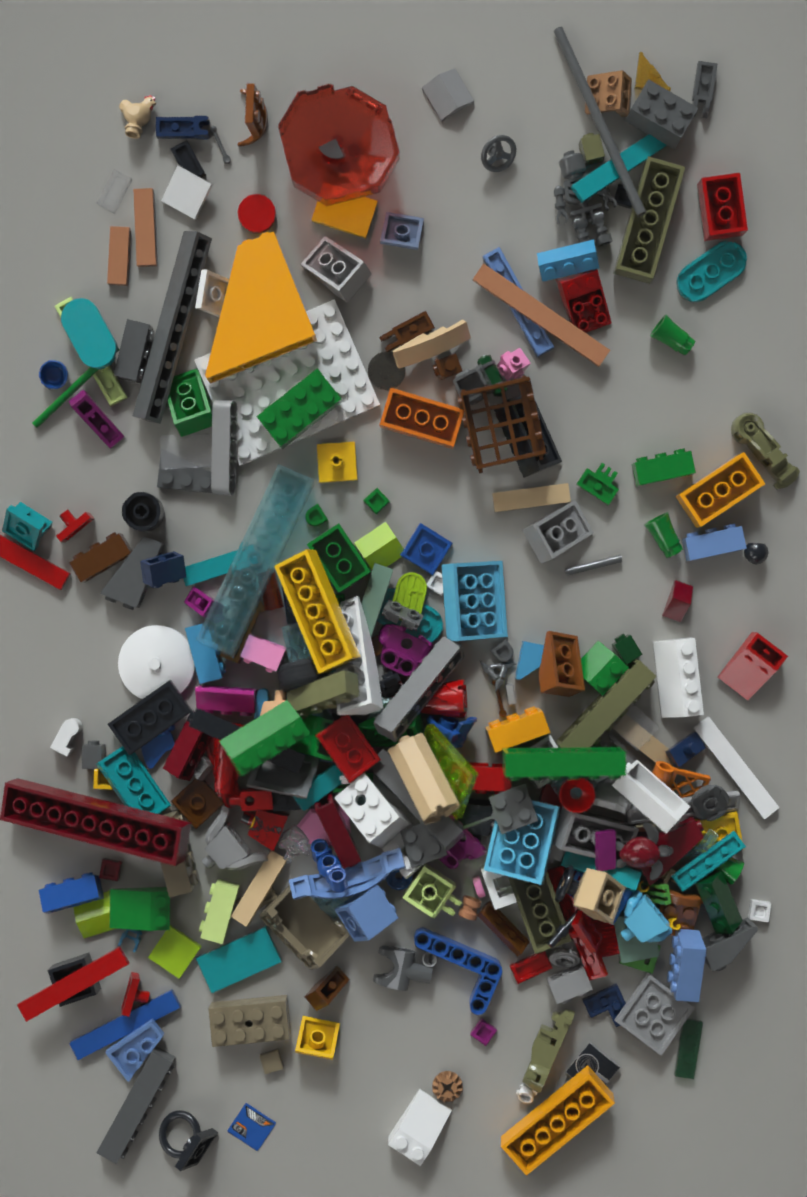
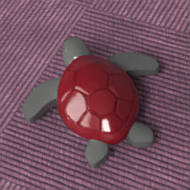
M646 822L643 823V827L647 832V838L635 837L625 845L620 841H616V850L620 851V859H618L616 866L623 868L628 864L639 869L652 867L649 878L655 880L663 870L659 857L670 856L674 849L668 845L657 846L659 832L651 823Z

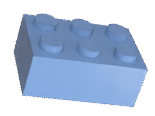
M679 929L676 930L675 936H672V948L674 949L673 953H670L669 956L671 971L668 970L667 981L670 982V991L674 994L676 1001L699 1002L706 947L699 930Z

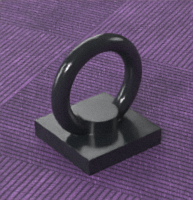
M177 1110L169 1113L163 1119L159 1128V1141L161 1147L169 1156L179 1159L175 1167L179 1171H183L198 1165L218 1132L213 1128L201 1132L197 1119L191 1113ZM178 1118L188 1121L193 1129V1136L185 1143L183 1151L173 1149L168 1143L166 1135L169 1124Z

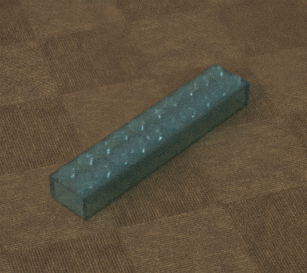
M278 464L196 638L198 643L232 658L235 657L274 573V566L278 564L312 491L314 479Z

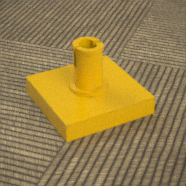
M355 442L317 444L319 483L357 480Z

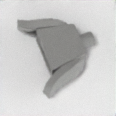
M223 805L221 812L206 833L205 841L207 847L205 850L209 855L202 860L203 864L208 869L217 864L220 869L227 868L228 870L237 871L259 862L268 861L266 853H250L251 849L229 822L226 824L230 809Z

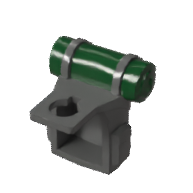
M491 355L480 357L477 361L478 366L474 369H465L455 375L456 378L452 381L460 397L461 390L465 389V391L505 382ZM501 389L486 392L487 394L492 393L494 397L502 396ZM482 393L468 396L470 405L484 400Z

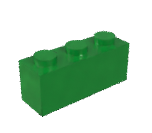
M685 448L673 451L674 454L668 456L665 452L656 454L654 459L648 460L647 456L637 458L636 462L632 464L636 487L695 474L696 470L692 452L685 451Z

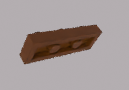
M488 901L477 916L517 957L523 953L530 941L499 909H494L491 901Z

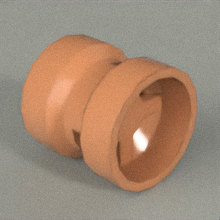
M464 895L462 899L463 906L459 909L458 915L475 921L478 915L477 909L480 908L482 901L475 897Z

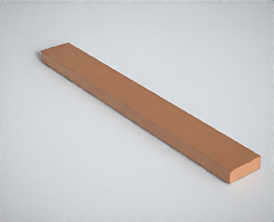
M484 263L474 276L472 281L596 366L599 367L610 352V349Z

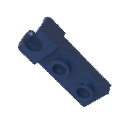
M208 116L156 117L157 139L196 138L197 140L210 139L208 131L201 128L210 125V119Z

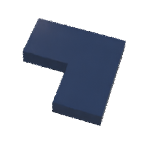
M617 983L582 999L590 1018L608 1010L615 1026H621L615 1021V1018L626 1002Z

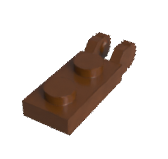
M424 311L393 327L391 331L379 338L382 342L394 335L396 336L398 341L385 347L386 352H389L422 333L426 334L434 330L435 327L427 312Z

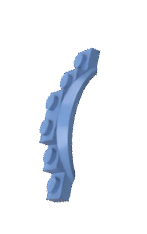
M397 848L358 863L354 867L345 868L348 885L343 892H334L326 877H323L320 873L290 879L289 884L294 900L307 896L322 899L344 898L371 889L383 881L390 872L404 869L406 866L402 850Z

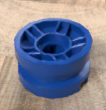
M399 870L390 872L386 877V882L392 889L403 890L411 884L412 875L408 879L402 875L401 879L395 877L396 873L400 872Z

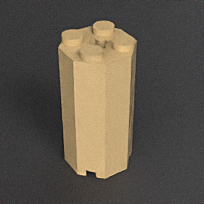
M419 733L412 737L409 735L401 737L397 745L388 749V753L424 824L438 822L443 815L445 817L450 816L460 807L459 802L423 733Z

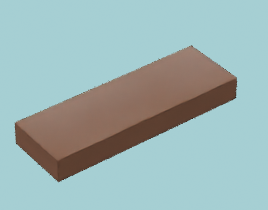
M110 226L108 285H128L130 227Z

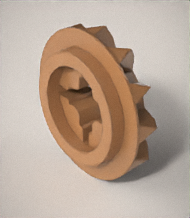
M444 1071L434 1078L432 1089L437 1099L442 1100L444 1103L453 1102L460 1097L463 1091V1084L461 1078L456 1073ZM452 1083V1091L446 1090L443 1092V1084L449 1085Z

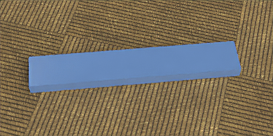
M500 247L482 257L488 267L522 289ZM510 307L537 358L555 348L544 329Z

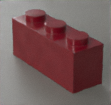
M188 721L184 723L183 729L175 741V745L163 769L178 779L190 781L212 737L188 727L190 723Z

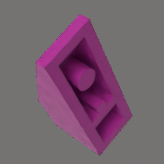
M84 389L69 401L73 410L110 449L125 437Z

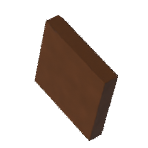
M197 778L171 800L172 804L191 822L195 829L201 826L224 805L223 800L217 796L218 794L214 792L205 780L201 781L197 780Z

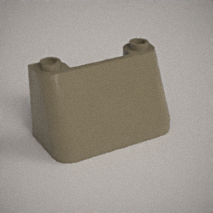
M290 885L259 914L261 920L311 970L320 968L350 935L342 921H333L310 896L294 900Z

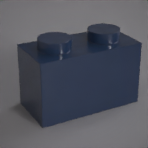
M175 551L140 561L143 583L151 586V588H160L166 583L179 582V579L186 577L184 555Z

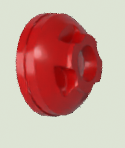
M581 777L579 780L567 779L561 785L559 799L563 807L568 811L582 813L593 805L595 790L592 784L585 778ZM578 787L582 793L579 798L574 799L570 796V791Z

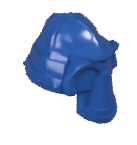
M429 715L426 720L430 744L436 750L450 752V750L453 751L463 747L468 733L475 722H477V717H468L466 721L460 722L448 716Z

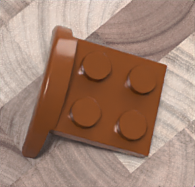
M247 83V90L240 89V93L246 95L245 124L251 136L244 141L238 142L239 147L250 145L259 140L267 127L268 115L264 98H261L260 91H258L253 83Z
M654 888L655 891L665 892V890ZM669 889L671 904H659V911L667 920L669 918H677L673 922V926L680 924V929L694 930L700 906L703 904L700 894H684ZM672 930L670 935L675 936L676 930Z

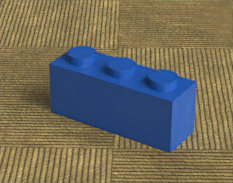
M93 872L82 874L80 879L75 880L73 877L64 879L63 883L58 885L56 883L44 885L45 888L39 890L43 913L50 914L104 899L99 876L93 875Z

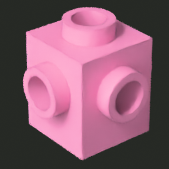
M518 348L511 353L507 351L501 355V360L497 367L499 373L509 381L512 378H520L531 362L522 349Z

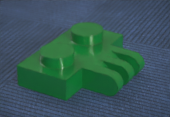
M604 463L600 464L595 473L586 468L576 485L606 505H609L619 488L611 484L618 472L614 471L611 477L608 476L612 468L608 467L605 472H602V469L605 467Z

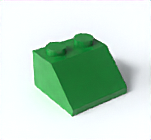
M597 641L581 658L583 679L602 696L629 669L619 657L600 641Z

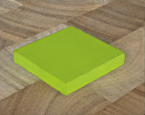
M170 924V930L165 931L148 958L180 979L201 948V945Z

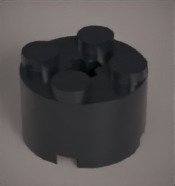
M136 492L130 495L123 503L122 517L131 528L148 532L161 525L164 518V507L161 501L154 495L146 492ZM143 507L147 510V513L144 514V517L140 514V511L143 510Z

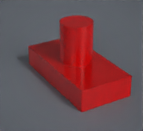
M69 510L64 511L59 517L67 527L56 537L60 542L66 543L92 522L94 517L90 513L85 512L76 519Z
M578 910L571 924L572 928L569 930V935L573 939L581 938L590 953L597 952L603 936L590 917L583 911Z
M131 972L121 1006V1013L124 1016H130L134 1001L147 1003L149 1000V991L137 989L140 981L139 973Z

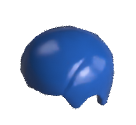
M49 360L40 367L39 378L45 387L59 389L67 383L69 372L62 362Z

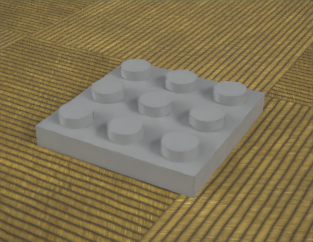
M647 973L617 1015L615 1021L662 1056L695 1008L686 1001H676L674 994L669 988Z

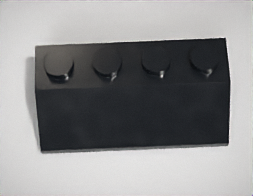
M521 395L510 398L507 402L522 399ZM523 403L508 406L511 420L525 417ZM537 403L536 407L547 454L543 455L544 459L542 460L537 456L516 461L523 478L562 462ZM505 408L494 409L499 423L506 422ZM526 421L512 424L515 438L529 435ZM502 426L504 436L507 440H510L509 426ZM530 439L516 442L519 456L533 453ZM511 443L509 444V446L511 448L512 454L515 457L513 445Z

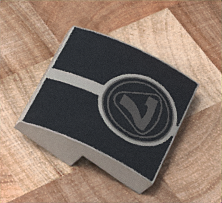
M589 1042L566 1070V1073L570 1077H574L588 1065L607 1085L621 1067L592 1042Z

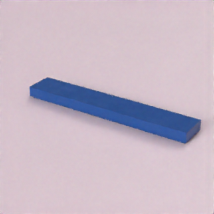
M173 989L134 1008L131 1010L130 1016L121 1015L72 1040L69 1044L77 1060H80L132 1033L152 1018L157 1020L179 1009L181 1005Z

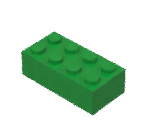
M317 368L256 417L278 445L284 449L341 404L342 399Z

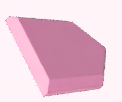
M339 806L341 813L351 833L350 817L346 814L343 808ZM315 808L310 809L293 830L310 844L316 839H324L328 846L332 845Z

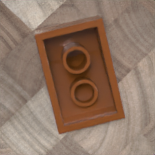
M554 631L546 633L539 669L541 693L571 697L585 691L578 636Z

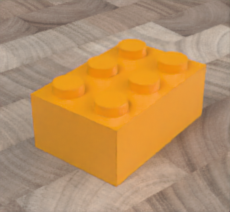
M533 706L525 709L523 714L513 713L506 716L507 719L500 722L497 719L489 722V726L485 728L495 753L502 751V748H510L549 734L550 730L543 711Z

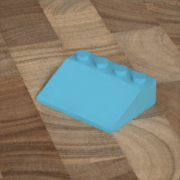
M503 561L443 564L442 579L447 639L451 641L508 637Z
M531 800L538 818L537 822L501 834L498 823L495 820L484 870L543 885L561 808Z

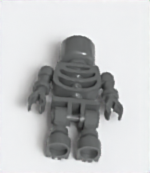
M574 150L568 151L563 154L564 157L559 161V166L563 178L569 180L564 181L563 187L556 186L554 189V197H556L555 208L557 209L556 223H560L559 217L561 214L565 218V224L567 223L566 203L580 205L581 209L572 211L569 214L570 218L580 216L572 220L574 229L579 234L577 236L578 240H581V242L592 240L588 239L589 233L586 232L588 222H591L592 225L596 226V233L599 234V237L596 238L597 246L610 244L613 240L611 233H606L608 231L607 227H604L605 216L603 211L600 210L602 204L589 206L587 202L592 200L594 196L583 203L579 199L570 198L577 197L573 191H570L572 190L571 186L586 176L583 175L586 172V165L581 153H575ZM608 187L598 192L599 196L603 198V205L607 211L610 209L607 205L608 201L612 202L615 208L617 206L616 200L609 194L610 190ZM588 213L590 218L586 219L585 214Z

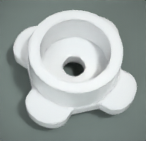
M521 1084L520 1089L516 1091L518 1099L523 1103H531L534 1100V1096L538 1093L528 1088L525 1084Z

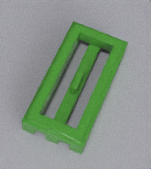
M644 880L641 886H644V889L649 885L647 880ZM655 882L649 885V890L644 893L650 896L653 903L671 904L668 884ZM650 887L665 890V892L650 890Z

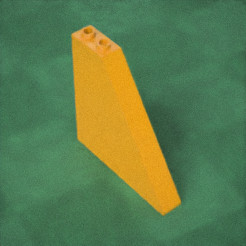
M274 231L265 232L253 240H245L237 247L205 374L210 384L317 341Z

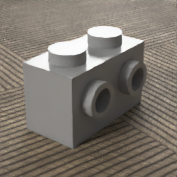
M582 963L547 977L557 1004H566L572 1000L571 998L586 996L590 993L589 991L593 990Z

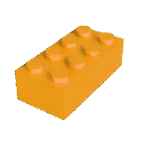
M742 452L675 497L694 526L699 528L765 485V482L745 452Z

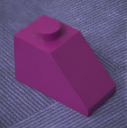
M195 586L192 587L184 600L185 604L201 616L218 625L229 609Z

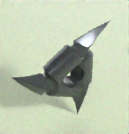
M480 661L484 672L494 682L496 681L495 692L503 684L507 668L516 665L515 663L500 662L488 666ZM500 670L501 673L497 675L494 671Z

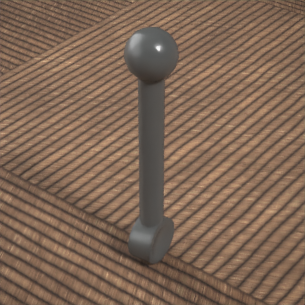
M211 126L209 130L213 133L223 154L224 163L228 164L231 158L224 150L217 134L216 126Z

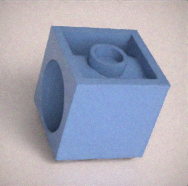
M379 885L351 896L334 909L354 942L372 939L398 919L395 907L389 903L386 898V892Z

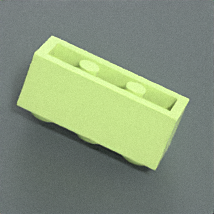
M218 879L216 884L212 883L209 892L212 898L210 902L207 901L204 910L207 916L205 921H201L199 931L202 932L200 938L223 944L239 892V884Z

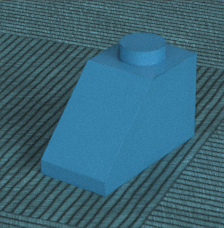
M522 641L515 679L521 680L540 667L544 645Z

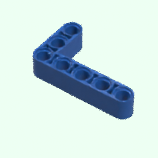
M427 928L417 929L414 933V942L419 949L480 974L469 998V1004L472 1013L476 1015L485 1013L502 975L500 961L495 957ZM422 934L428 937L425 942H420L417 938ZM438 942H443L446 945L441 950L435 947ZM459 949L463 951V954L460 957H455L453 955V952L455 950ZM474 957L481 959L480 963L476 965L470 961ZM491 965L498 966L495 972H490L488 968ZM485 982L491 985L486 990L481 988V985ZM476 1000L483 1002L480 1007H475L473 1003Z

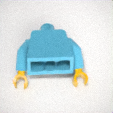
M640 881L636 892L632 893L624 910V922L628 927L620 933L627 942L634 936L642 943L646 941L649 943L662 942L672 933V930H679L681 925L673 926V922L677 918H669L667 920L648 896L642 894L649 890V885L643 890L641 889L643 881Z

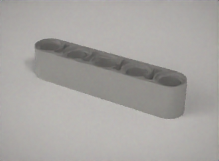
M215 400L212 408L211 489L212 493L216 495L233 496L236 491L237 403L231 400Z

